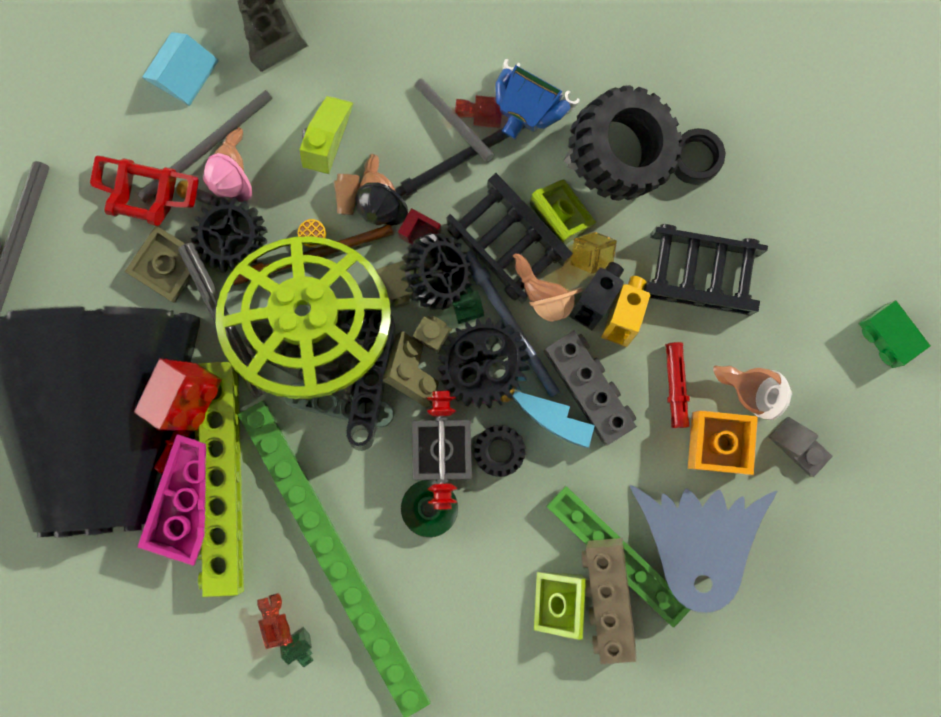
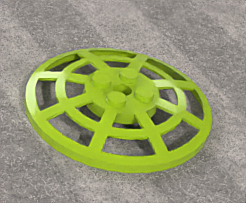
M313 236L278 240L248 255L227 278L220 292L216 307L218 340L227 360L235 371L247 382L262 391L292 399H310L330 395L347 388L359 380L381 355L388 339L391 324L390 301L387 289L372 264L357 251L342 243ZM302 244L328 246L343 251L347 255L336 264L322 257L303 255ZM291 246V257L275 261L260 272L249 266L253 261L268 252L281 247ZM357 261L364 266L373 278L380 298L362 297L357 282L347 272ZM304 263L321 265L330 270L319 280L305 276ZM292 265L293 278L278 284L267 277L282 267ZM239 274L251 280L243 296L241 312L224 316L225 302L233 282ZM341 277L349 286L354 298L336 299L330 286ZM258 286L271 293L267 307L250 310L251 300ZM300 305H307L311 308V311L305 316H298L295 314V309ZM355 310L354 321L348 334L336 326L338 311ZM364 310H382L379 333L374 345L367 352L355 342L363 324ZM269 320L274 332L264 344L254 333L251 326L252 321ZM242 324L248 341L258 352L248 367L240 361L232 350L225 328ZM328 335L339 343L330 351L313 357V343L324 339ZM284 340L291 344L300 345L301 358L286 357L274 351ZM346 350L360 361L352 370L341 377L317 385L315 367L333 361ZM267 360L284 367L303 368L305 386L282 385L264 379L257 374Z

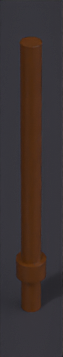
M391 224L336 242L354 248L394 235ZM320 246L303 252V255L323 258L341 251L328 246ZM273 262L265 265L259 263L251 267L260 272ZM292 265L282 267L271 274L292 268ZM239 274L233 285L237 286L251 280Z

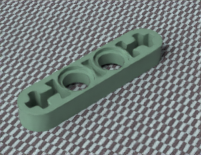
M294 383L290 386H305V384ZM338 391L330 394L334 401L333 406L328 410H322L319 407L318 400L320 397L312 398V408L308 407L310 401L301 399L298 404H295V399L284 398L286 403L293 408L349 420L345 407L349 401L353 400V395ZM383 401L381 407H385L384 411L388 413V418H383L381 422H378L377 427L388 426L394 418L393 409L388 403ZM370 402L361 404L360 413H366V403ZM371 403L369 409L373 410L374 405Z

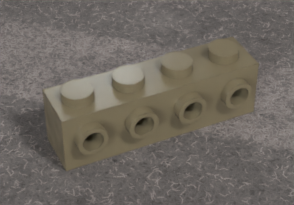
M623 538L588 541L586 550L582 551L583 568H589L590 579H585L587 597H592L593 607L589 608V619L591 626L596 625L597 636L592 637L594 654H599L600 664L636 662V643Z

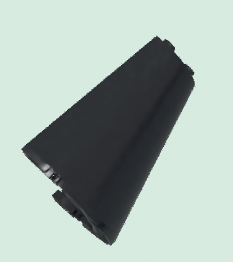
M83 306L34 308L8 311V315L0 316V438L32 531L37 532V538L52 536L59 538L84 534V536L113 532V527L123 526L124 531L142 530V524H146L163 475L156 471L154 466L166 447L164 442L171 438L174 430H159L136 414L135 409L159 359L191 363L200 327V317L189 313L174 314L173 310L123 306H104V309L97 308L96 310H85Z

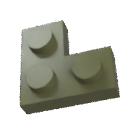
M401 331L395 335L383 381L428 408L432 406V402L427 400V397H432V392L437 391L439 381L418 368L424 345Z

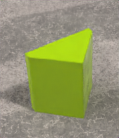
M565 179L535 190L531 195L530 205L565 245L597 223Z
M537 572L534 631L578 640L583 639L585 578L581 574Z

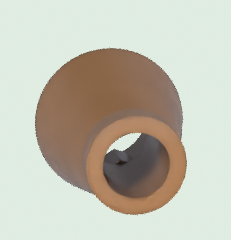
M337 174V180H334L337 214L354 215L355 197L361 184L359 183L360 176Z

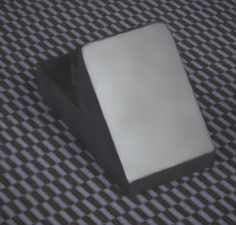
M787 417L769 436L810 477H814L833 457L816 441L819 436L815 432L790 417Z

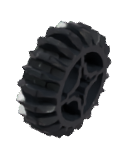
M234 197L230 204L226 198H221L219 206L215 201H211V210L201 207V211L205 215L203 218L195 216L194 220L199 223V226L191 227V231L198 234L190 239L193 244L197 245L194 249L202 254L200 258L202 262H209V267L213 270L219 266L222 273H226L229 266L231 271H233L248 255L261 248L259 244L264 245L268 241L265 237L261 236L266 234L268 230L265 226H261L265 220L262 216H257L258 210L255 207L249 209L250 204L247 201L239 204V200ZM238 216L248 221L250 234L239 230ZM224 217V220L220 225L214 226V224L218 220ZM231 231H232L235 235H234V236H229V237H228V240H227L224 236H225V235H230V233H231ZM209 237L219 240L221 255L215 254L212 251ZM246 244L240 252L234 254L235 249L239 245Z
M444 233L424 235V237L415 239L413 244L406 248L408 253L401 257L406 263L399 268L406 275L401 281L408 283L405 291L413 292L412 300L420 301V307H429L430 310L449 309L451 306L460 303V299L467 296L466 289L472 286L468 281L473 276L468 271V267L472 263L466 262L465 259L468 252L460 251L462 243L454 244V237H445ZM432 271H442L441 273H432Z

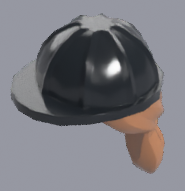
M370 154V158L364 166V177L355 197L357 211L366 222L377 226L381 224L400 225L408 215V206L395 191L392 182L383 174L377 172L379 157Z

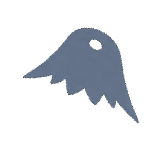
M630 485L652 531L668 586L675 598L686 608L702 613L714 612L728 605L740 587L755 535L778 491L763 496L746 509L745 499L742 496L728 510L721 490L715 491L706 501L704 507H702L697 497L686 488L682 493L680 504L677 508L674 502L664 493H662V505H660L649 495ZM700 575H706L712 581V588L707 593L699 592L694 586L695 579Z

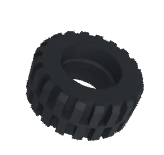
M623 85L620 88L614 87L609 89L583 108L577 115V120L572 124L570 131L574 135L569 138L568 144L569 148H573V153L570 154L571 163H576L578 169L575 172L579 178L582 176L585 178V185L590 190L596 188L598 190L597 195L606 198L610 195V198L615 201L635 199L665 184L670 179V174L674 173L678 167V162L675 160L681 158L682 147H679V143L682 142V134L677 131L676 126L679 125L677 118L671 116V108L667 103L663 105L658 95L655 93L647 94L648 90L645 88L637 87L634 89L631 85ZM611 122L622 123L636 134L641 146V160L638 167L626 165L613 153L608 139V130Z

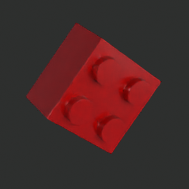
M159 359L135 409V413L159 430H198L205 419V414L211 401L217 395L222 379L197 363Z

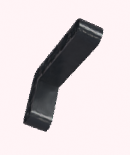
M355 310L338 311L336 326L346 334L351 329L347 322L355 316ZM364 310L363 324L357 338L365 339L363 349L367 352L374 345L379 333L375 326L378 322H381L382 310ZM391 313L388 339L383 348L385 352L356 381L346 437L351 447L358 451L369 449L375 439L385 388L383 377L395 336V322ZM369 375L379 377V381L373 386H368L364 383L365 378ZM364 402H370L374 405V408L370 413L363 414L358 411L359 406ZM357 430H365L368 432V437L363 442H356L353 440L354 433Z

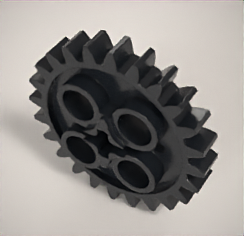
M477 318L474 327L465 322L466 330L462 331L456 328L458 336L456 338L452 336L447 337L451 343L450 346H441L446 355L438 356L439 361L444 364L438 367V371L444 374L440 380L444 385H447L445 389L450 391V394L454 393L453 397H456L455 400L458 402L463 398V403L467 407L472 401L477 409H480L482 402H485L490 409L492 407V400H496L500 405H503L502 396L505 395L512 399L513 397L510 392L512 388L517 391L521 390L517 383L518 380L527 381L522 371L530 370L528 363L524 362L530 359L529 353L524 351L528 347L525 341H520L522 337L519 332L513 333L512 325L504 328L502 320H499L495 326L491 318L487 319L485 325H482L479 318ZM497 343L502 344L499 350L490 351L493 345ZM474 348L471 355L463 356L467 349ZM505 370L502 377L493 378L496 371ZM477 374V378L473 382L466 383V379L470 375Z

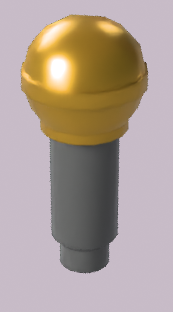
M187 180L180 181L176 187V193L182 199H186ZM197 189L196 200L210 205L211 201L218 203L219 198Z

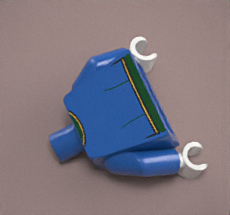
M509 59L504 60L503 70L495 83L496 103L500 106V112L509 118L502 130L505 135L516 140L523 126L535 132L538 128H547L561 120L568 112L574 111L580 99L578 98L574 102L568 99L570 91H566L562 98V90L520 68V63H517L515 67H509Z

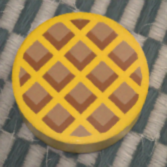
M308 219L299 226L298 237L313 236L326 238L327 232L320 221ZM303 244L308 248H317L321 246L316 244Z

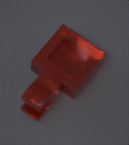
M476 95L475 103L464 99H456L455 113L459 117H474V126L500 128L502 114L500 106L496 103V97Z
M279 593L269 595L271 604H269L267 597L257 600L258 609L263 619L258 620L265 649L284 646L293 642L285 613L279 614L282 606V598Z

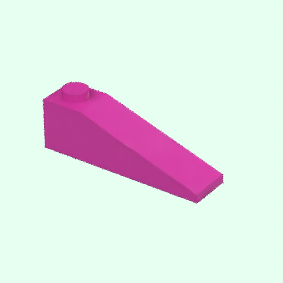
M177 434L137 546L138 548L192 566L195 565L205 538L206 443Z

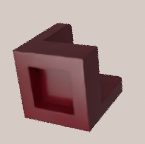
M411 208L398 230V235L400 239L413 244L415 239L424 237V235L441 233L442 228L440 223Z

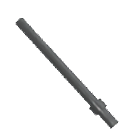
M267 90L263 91L170 168L175 169L178 173L185 171L230 132L234 131L273 99ZM154 179L153 182L137 194L144 203L157 193L159 180Z

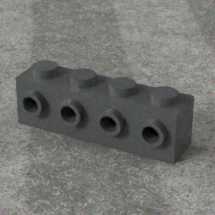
M574 330L545 348L543 352L588 422L595 425L594 431L603 445L607 446L637 427L634 423L636 416L628 405L624 407L618 397L621 394L612 381L608 383L602 374L605 372V369L597 357L593 359L587 349L590 346L582 334L577 335Z

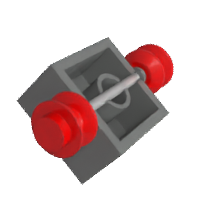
M433 391L432 397H427V400L432 402V408L427 410V413L433 417H438L436 421H412L413 480L436 479L439 484H433L428 488L429 491L434 493V499L428 501V503L434 504V509H452V503H457L456 500L451 498V492L457 490V487L451 483H445L448 482V479H472L471 420H447L445 418L456 412V410L450 408V401L456 399V397H450V391Z

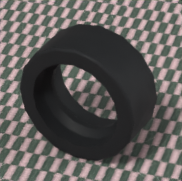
M691 129L682 134V142L679 143V147H682L683 150L684 146L690 142L703 143L711 150L713 163L707 170L695 172L687 168L682 159L679 158L675 160L678 162V167L674 174L678 179L687 184L699 185L707 183L717 175L724 165L726 152L723 142L715 133L707 129Z

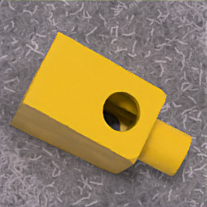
M631 276L628 285H622L613 302L601 338L628 347L639 333L650 298V293L643 291L646 285L645 279L639 276Z

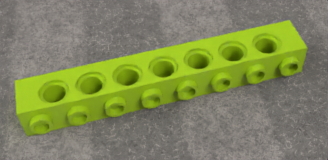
M230 362L198 363L222 379L220 383L222 395L218 399L211 401L203 423L199 426L198 430H195V440L206 443L205 538L198 555V559L202 560V572L198 574V587L200 590L202 589V597L233 596L244 592L240 418L238 416L240 413L239 374ZM216 413H220L223 418V422L218 428H214L211 423V419ZM217 441L223 445V453L219 457L214 456L212 453V446ZM220 470L224 475V481L220 486H217L212 479L214 472ZM216 499L222 500L225 505L221 515L217 514L213 509ZM217 528L222 529L225 533V540L222 544L214 539V531ZM217 557L222 558L226 563V569L223 573L215 569L214 562Z

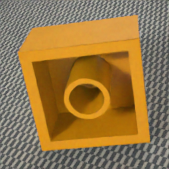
M709 411L692 412L688 469L754 475L758 416Z

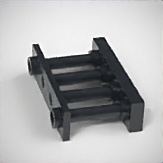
M495 173L488 179V195L459 221L449 214L446 217L448 225L446 229L455 240L458 241L461 238L506 286L504 291L513 301L518 299L521 303H524L528 295L523 291L524 283L522 278L520 277L515 282L504 271L515 260L513 255L515 253L521 255L531 244L540 242L546 249L544 251L545 255L531 267L533 274L537 278L552 263L556 264L559 262L563 267L571 259L573 253L508 184ZM495 202L497 204L501 202L508 209L506 211L507 215L476 241L466 229ZM514 222H520L527 229L525 231L526 235L499 260L495 261L485 249Z
M661 224L660 227H655L651 233V238L661 240L655 279H652L651 282L648 281L643 290L650 293V299L749 316L759 312L760 300L751 299L752 295L749 292L754 257L761 256L767 252L768 245L759 244V240L745 238L740 241L677 230L676 226L670 224ZM672 242L688 244L683 282L679 284V287L668 285L666 280ZM699 246L716 249L711 284L707 291L696 290L694 285ZM727 251L743 254L738 293H735L734 296L725 295L724 291L721 290Z

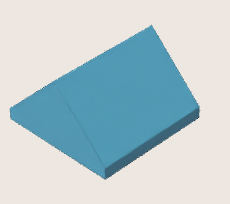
M171 32L142 78L190 106L218 63V59L189 35Z

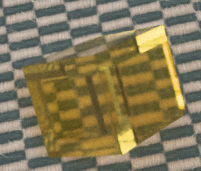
M597 232L575 238L571 265L591 274L596 273L600 267L606 269L609 262H614L617 240Z

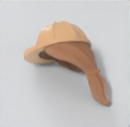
M515 253L513 257L516 260V271L524 283L525 293L530 300L529 305L533 306L535 312L547 321L553 322L566 318L574 307V294L582 292L583 287L567 290L559 284L539 280L533 274L529 262L522 255Z

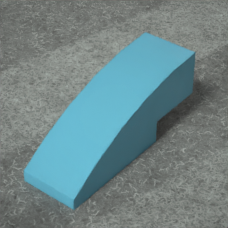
M514 391L513 400L537 424L567 442L589 448L595 425L567 418L570 406Z

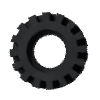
M495 425L487 428L479 435L475 443L474 455L477 464L484 472L492 476L504 477L513 474L521 467L525 459L526 447L522 440L523 438L516 430L505 425ZM495 440H504L511 448L510 457L504 462H495L489 456V446Z

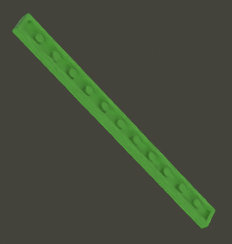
M262 400L239 413L240 420L403 717H409L430 705L431 701L266 402Z

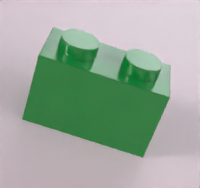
M897 300L884 304L858 323L862 328L863 336L879 350L881 360L892 368L905 366L931 347Z

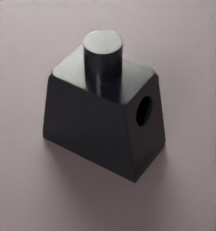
M609 262L606 269L600 267L569 317L593 331L624 284V281L620 279L624 272L623 267L615 262Z

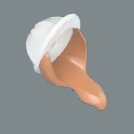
M715 365L713 367L718 381L725 385L733 386L736 389L741 404L756 416L766 420H775L790 406L792 391L786 378L780 372L764 368H753L742 372L732 366Z

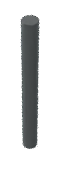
M423 78L417 80L415 87L486 162L490 161L494 153Z

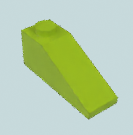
M326 96L309 123L299 149L303 168L330 174L353 108V102Z

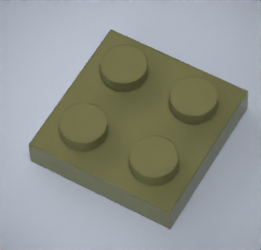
M158 226L154 227L125 270L127 274L173 303L176 302L192 278L178 251V248L185 243Z

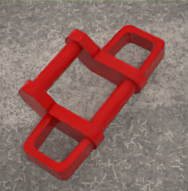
M97 155L94 158L90 184L92 187L111 193L104 208L107 215L115 217L118 215L145 220L150 225L159 226L169 213L171 207H194L199 179L196 176L178 173L172 168L165 167L159 169L135 164L130 159L123 158L117 160ZM106 163L118 165L114 188L102 183ZM134 175L159 180L156 201L149 210L126 205L130 199ZM176 178L188 181L186 199L183 202L172 201Z

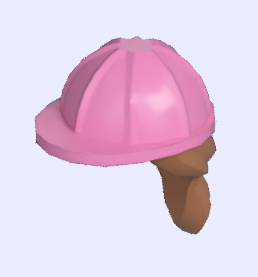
M237 127V130L227 135L222 146L213 155L208 157L203 181L209 191L213 192L216 196L221 198L229 197L231 199L234 197L239 202H243L251 198L252 187L244 173L243 159L235 148L243 138V130Z

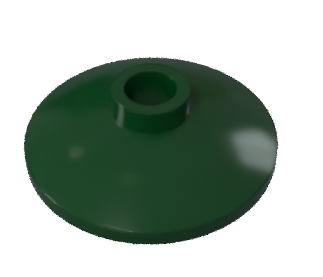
M436 480L416 482L405 492L401 502V515L405 525L413 533L422 537H436L444 534L453 526L458 515V502L452 503V509H435L433 513L425 511V504L434 499V493L429 491L428 488L433 484H439ZM451 492V498L457 501L454 492Z

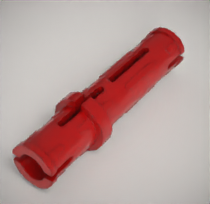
M683 342L665 344L669 382L667 403H670L671 428L690 427L688 417L690 396H687Z

